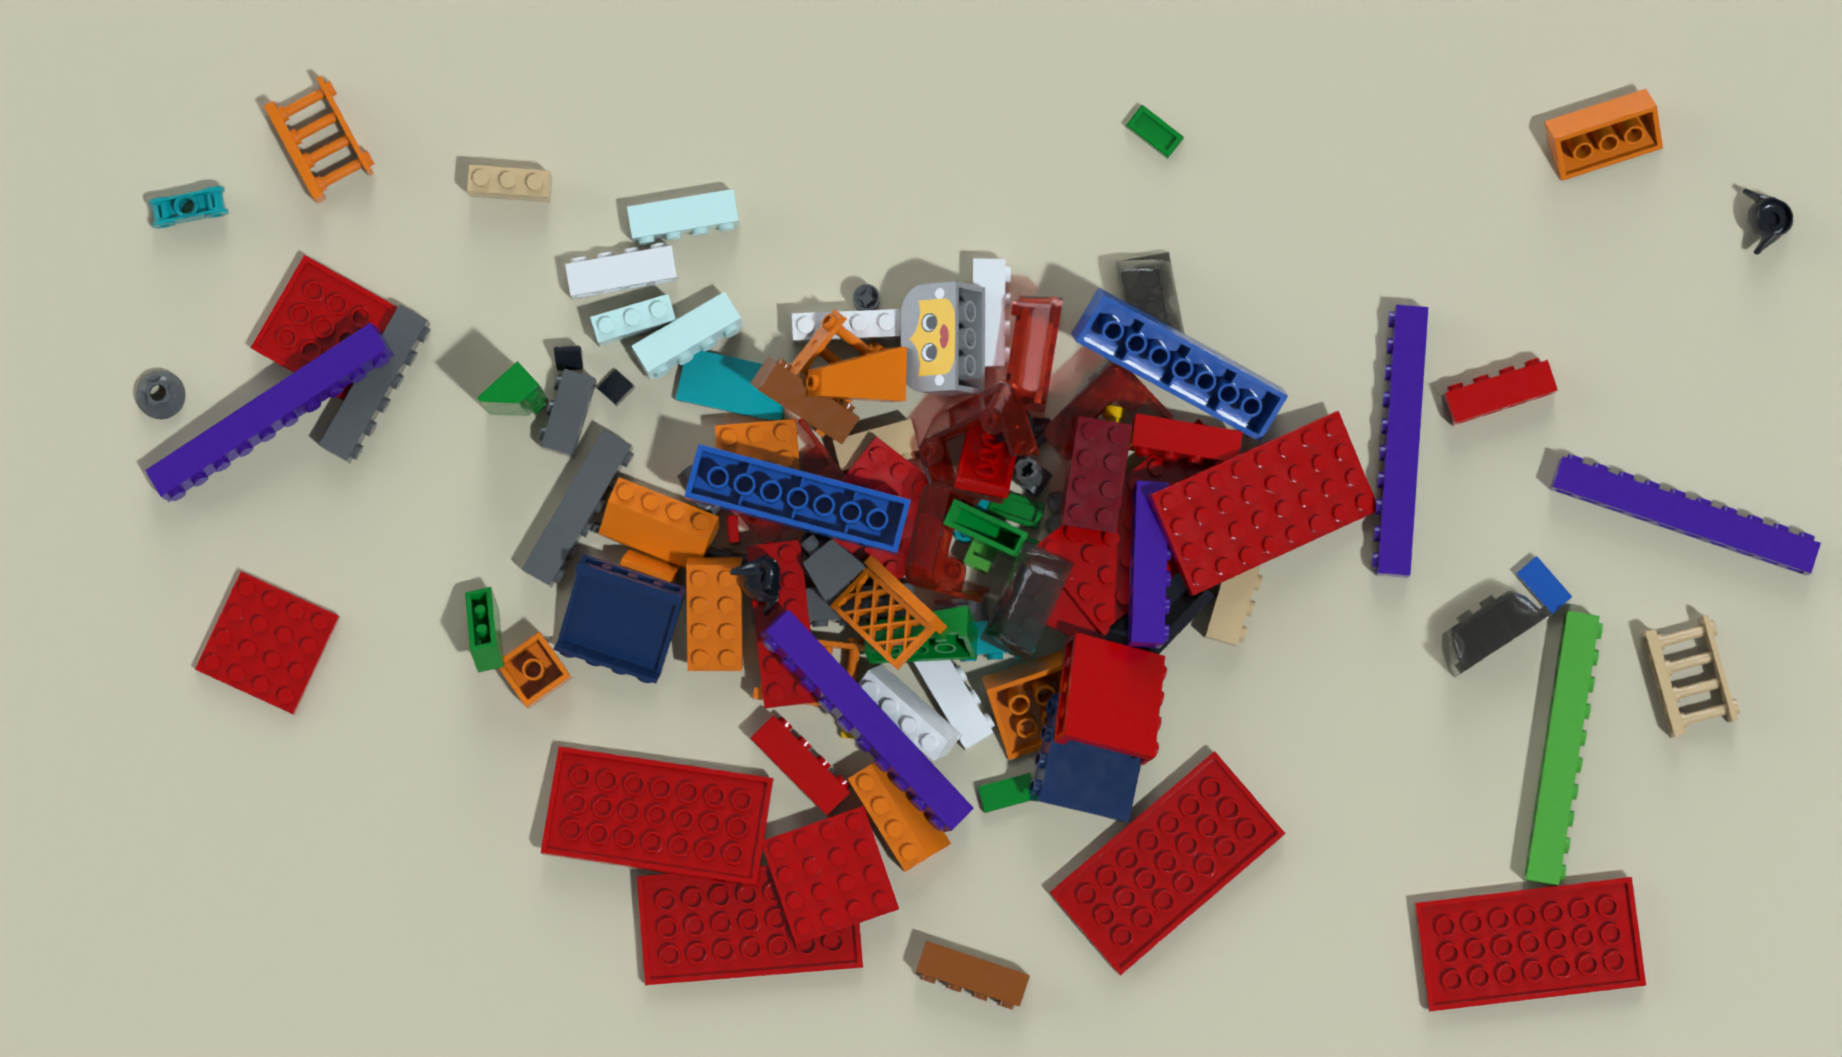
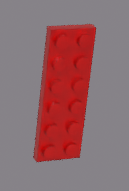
M800 540L746 546L748 562L761 555H769L780 566V586L782 587L779 591L780 596L767 616L762 614L765 602H757L752 599L764 708L818 703V697L813 692L809 693L801 686V679L794 672L791 673L784 668L780 656L776 652H770L763 645L762 641L764 639L759 635L782 612L790 610L811 633Z

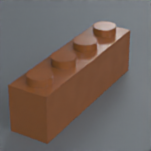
M768 356L750 384L829 437L843 444L860 419L853 412L855 407L844 399L838 402L835 399L807 397L806 378L808 375L801 371L797 375L791 371L793 366L779 357L775 361Z
M929 941L925 942L916 972L921 974L919 978L921 980L935 984L936 979L947 982L945 988L960 993L962 988L973 991L972 997L987 1001L989 996L998 999L997 1005L1013 1010L1014 1005L1020 1007L1030 977L1028 974Z

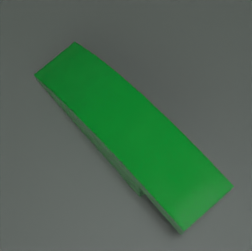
M956 499L953 500L943 522L945 526L1018 564L1021 563L1026 553L1039 559L1032 551V548L1040 542L1027 536V532Z

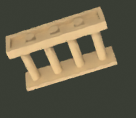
M1708 615L1698 618L1700 626L1664 636L1657 634L1656 629L1641 633L1671 738L1686 734L1684 729L1690 724L1726 715L1729 723L1738 720L1737 714H1740L1736 698L1732 699L1715 641L1714 636L1717 635V628L1714 620H1709ZM1704 636L1708 652L1672 662L1664 659L1662 650L1665 649V646ZM1711 662L1715 675L1714 679L1680 688L1672 687L1669 676H1672L1673 672ZM1719 689L1722 705L1685 715L1683 712H1679L1677 702H1680L1681 698Z

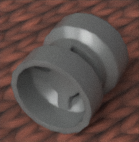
M870 284L858 286L853 294L855 308L858 311L877 310L880 305L878 289Z

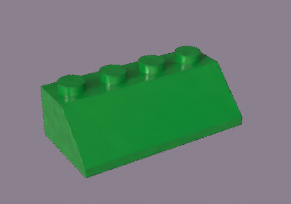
M517 361L483 391L477 399L490 415L529 416L531 413L536 415L542 411L547 405L545 401L548 397L536 380Z

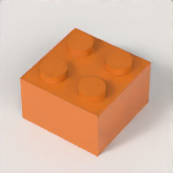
M540 631L505 655V667L499 668L528 709L573 678Z

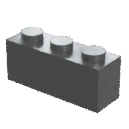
M564 369L562 375H557L554 390L558 391L555 400L549 401L546 415L550 417L547 426L542 425L538 441L542 442V449L574 458L596 387V378Z

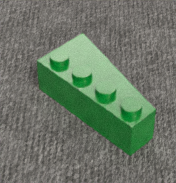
M969 606L932 611L947 628L941 634L935 631L906 662L977 659L978 628ZM906 616L894 618V622L905 621ZM888 619L877 620V624L888 623ZM922 625L911 626L910 637H917L925 628ZM905 627L893 629V640L904 638ZM887 630L876 631L875 642L886 641ZM865 640V654L870 664L889 663ZM903 645L892 646L891 657L894 660L903 652Z

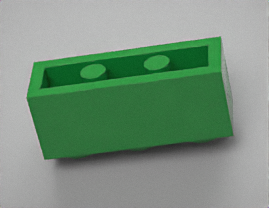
M492 587L465 592L470 652L478 673L505 667L500 613Z

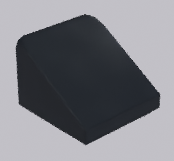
M579 345L554 348L555 363L558 371H564V369H583V350Z
M615 369L597 389L617 407L635 389V386Z

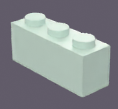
M668 294L590 317L600 347L659 330L676 320Z

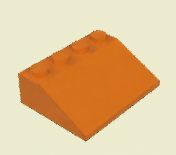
M1064 650L981 677L1008 760L1041 749L1040 733L1042 727L1046 725L1048 716L1046 705L1048 700L1052 698V694H1059Z

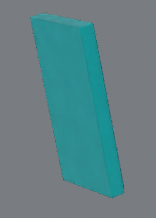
M701 350L693 355L694 357L691 361L683 365L676 401L767 421L782 420L785 407L750 384L763 365L762 363Z

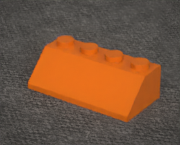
M1647 89L1544 121L1548 145L1561 181L1663 148L1657 105Z
M619 477L607 502L598 534L686 569L688 557L707 556L720 527L719 516Z
M872 763L849 777L848 781L904 872H907L949 846L951 842L942 830L938 831L930 824V817L924 811L921 812L913 806L910 801L912 798L907 792L900 791L893 784V777L887 771H881L875 763Z

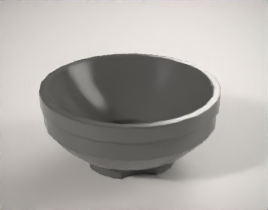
M162 370L153 371L144 376L136 390L139 408L149 417L160 420L175 416L182 409L186 398L185 387L182 381L173 373ZM157 385H162L166 389V396L160 401H155L151 397V390Z

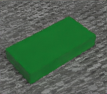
M1144 105L1140 106L1125 126L1167 160L1184 139V136Z
M1009 492L1008 499L991 496L986 514L1038 530L1046 504Z
M1031 773L978 786L984 812L987 813L1030 801L1029 785L1032 780Z

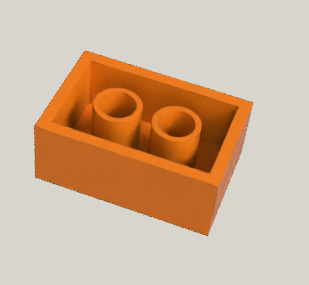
M796 419L715 426L717 449L801 471Z

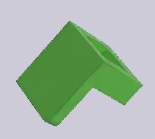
M972 541L963 564L988 575L998 553Z

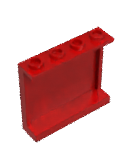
M1077 632L1065 640L1054 743L1064 745L1072 740L1139 757L1140 765H1145L1154 759L1159 750L1157 733L1162 723V718L1159 714L1160 706L1164 701L1162 685L1167 674V667L1165 666L1166 656Z

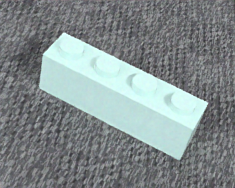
M733 189L627 207L633 242H639V245L655 243V239L665 237L666 241L678 240L682 238L681 234L692 233V236H702L708 234V230L717 228L719 232L734 230L735 225H740Z
M723 292L632 345V350L650 380L655 377L659 379L667 375L672 367L678 364L684 365L691 361L694 357L693 355L699 351H708L720 339L736 335L740 328L743 327L742 320L726 293Z

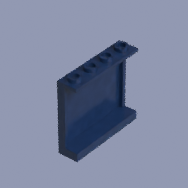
M583 554L576 568L577 575L558 641L553 650L558 651L567 658L576 657L585 660L591 666H604L610 668L616 674H628L637 677L643 683L656 684L662 674L686 593V587Z
M1052 694V698L1048 700L1046 705V713L1048 714L1046 725L1042 727L1040 733L1041 749L1035 757V777L1029 785L1030 801L1068 808L1116 821L1129 822L1141 768L1140 758L1072 740L1064 745L1054 743L1059 694Z

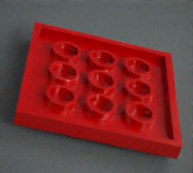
M304 255L253 342L251 349L294 373L369 323L374 324L383 334L398 307ZM354 383L343 388L344 391L336 397L344 401Z
M875 435L840 481L911 500L898 553L893 555L837 539L833 540L864 562L872 555L892 575L901 581L944 526V519L953 500H960Z
M241 571L195 670L295 715L340 616Z
M864 806L763 841V850L796 945L899 910Z

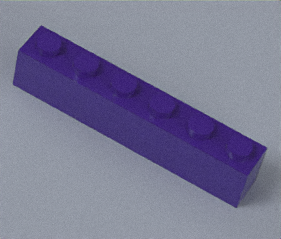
M1137 480L1132 486L1127 646L1160 648L1164 645V641H1168L1169 625H1165V614H1169L1170 598H1166V587H1170L1171 572L1167 571V560L1171 559V550L1148 497L1149 494L1169 486V482Z

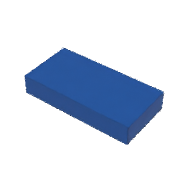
M1537 556L1516 573V576L1550 615L1572 598L1571 594Z

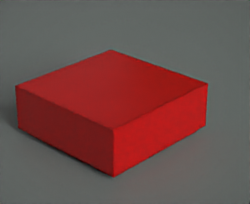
M728 516V542L731 545H740L738 516Z

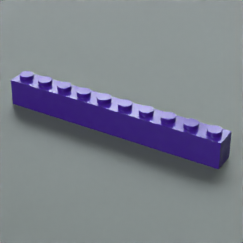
M1396 304L1393 311H1389L1388 327L1392 328V338H1387L1386 354H1390V365H1385L1384 381H1389L1388 392H1383L1382 407L1387 408L1386 418L1381 419L1380 434L1385 435L1384 445L1379 447V461H1383V471L1378 472L1377 488H1381V499L1376 498L1375 515H1379V526L1374 525L1373 542H1378L1377 553H1372L1371 568L1376 569L1375 575L1403 578L1411 576L1429 307Z
M369 323L145 471L160 497L168 502L177 501L184 497L186 491L193 486L196 487L204 484L208 477L216 471L220 472L227 469L231 465V461L250 454L254 449L253 447L257 444L274 438L276 432L283 427H290L297 423L299 417L306 412L310 413L317 410L321 403L329 397L334 398L344 391L343 388L349 384L363 380L366 377V373L370 370L387 364L389 358L394 353L379 328Z
M1568 454L1567 457L1562 456L1558 461L1549 490L1805 576L1812 573L1821 543L1814 541L1815 536L1799 532V535L1788 532L1789 527L1777 523L1770 526L1764 524V519L1748 515L1746 518L1737 515L1738 511L1727 506H1722L1721 509L1711 506L1712 502L1707 499L1696 497V500L1686 498V493L1680 490L1670 489V492L1659 489L1660 484L1653 481L1645 480L1644 483L1635 481V476L1621 471H1619V474L1609 472V467L1593 463V466L1582 463L1583 458Z
M790 610L782 612L759 634L764 639L762 641L763 645L770 652H776L780 656L784 668L791 673L794 672L801 679V686L809 693L813 692L820 699L818 701L819 705L826 712H832L838 719L837 724L845 732L848 733L850 731L856 738L855 743L864 752H869L875 758L874 763L881 771H887L893 777V784L900 791L907 792L912 798L910 801L913 806L921 812L924 811L930 817L929 822L936 830H942L943 832L952 831L974 809Z

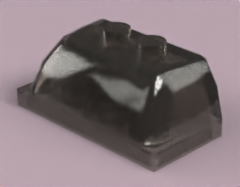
M1169 252L1116 261L1123 301L1185 334Z
M1025 540L980 640L1030 662L1075 563Z
M1509 590L1496 599L1493 595H1490L1479 603L1481 608L1473 614L1469 609L1458 616L1456 619L1459 623L1442 634V652L1454 677L1460 675L1552 615L1546 605L1539 609L1527 596Z

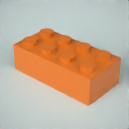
M742 557L687 558L688 671H742L743 592L740 583L741 576L730 575L731 569L742 565Z

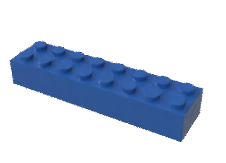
M1099 287L1071 333L1077 343L1235 429L1242 431L1259 442L1263 439L1288 397L1282 387Z
M698 444L684 496L686 500L893 555L898 553L911 504L910 499Z

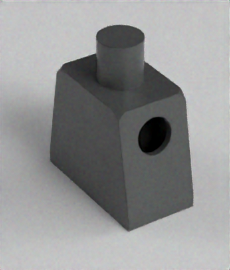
M811 535L801 544L811 556L803 563V566L826 603L866 569L861 562L833 539L823 546L814 535Z

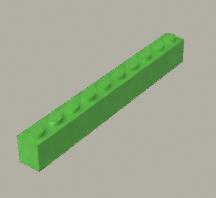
M1572 611L1564 612L1524 881L1557 886L1560 880L1564 881L1566 865L1562 864L1564 853L1568 854L1570 848V838L1566 836L1568 826L1572 827L1575 813L1571 810L1572 800L1577 799L1579 785L1575 784L1576 773L1581 772L1583 757H1579L1580 746L1585 745L1587 730H1583L1584 719H1589L1591 704L1587 703L1588 692H1593L1595 677L1591 676L1592 665H1597L1599 650L1595 649L1596 639H1601L1603 623H1599L1600 616Z

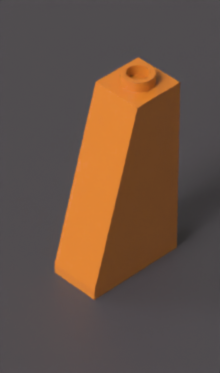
M907 347L887 348L809 369L806 378L807 397L890 403L906 401Z

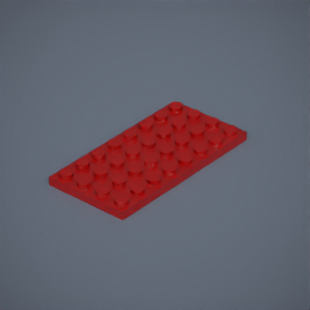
M1339 411L1327 414L1148 495L1189 596L1196 595L1373 514L1376 509L1375 497Z
M1200 419L1194 422L1196 424L1204 425ZM1151 455L1124 477L1116 533L1062 525L1032 548L1035 555L1041 560L1099 635L1128 613L1133 484L1138 480L1169 482V485H1172L1214 465L1204 463L1203 466H1193L1187 464L1188 460L1177 458V461L1170 462L1162 460L1159 455ZM1172 553L1171 559L1167 560V571L1171 572V578L1179 573Z
M559 746L540 853L542 855L757 887L774 778Z
M1214 751L1049 893L1121 976L1286 833Z
M769 865L760 866L757 887L676 874L637 876L645 985L863 968L860 923L798 945L795 944Z
M1632 877L1414 903L1428 1012L1646 986Z

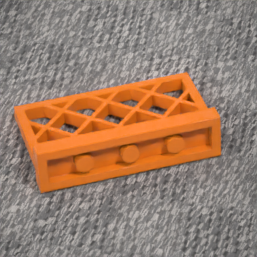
M871 555L864 562L867 568L830 607L892 666L899 670L935 631L941 634L947 626ZM871 577L874 580L873 590L862 592V585ZM890 595L889 606L878 607L879 596ZM872 597V608L860 609L861 598ZM855 599L854 610L843 611L840 609L848 600ZM906 610L905 621L894 622L895 611ZM889 612L888 623L877 624V613ZM871 614L870 625L859 627L860 616ZM922 625L925 628L917 637H910L911 626ZM905 627L904 638L893 640V629ZM887 630L886 641L875 642L876 631ZM903 645V652L894 660L891 657L892 646Z

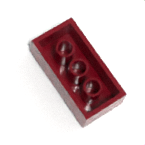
M1081 416L1074 418L1058 525L1116 533L1132 432L1131 424Z

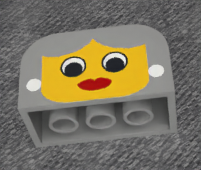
M952 281L921 284L912 288L902 303L899 326L901 347H907V386L917 392L945 397L985 395V287Z

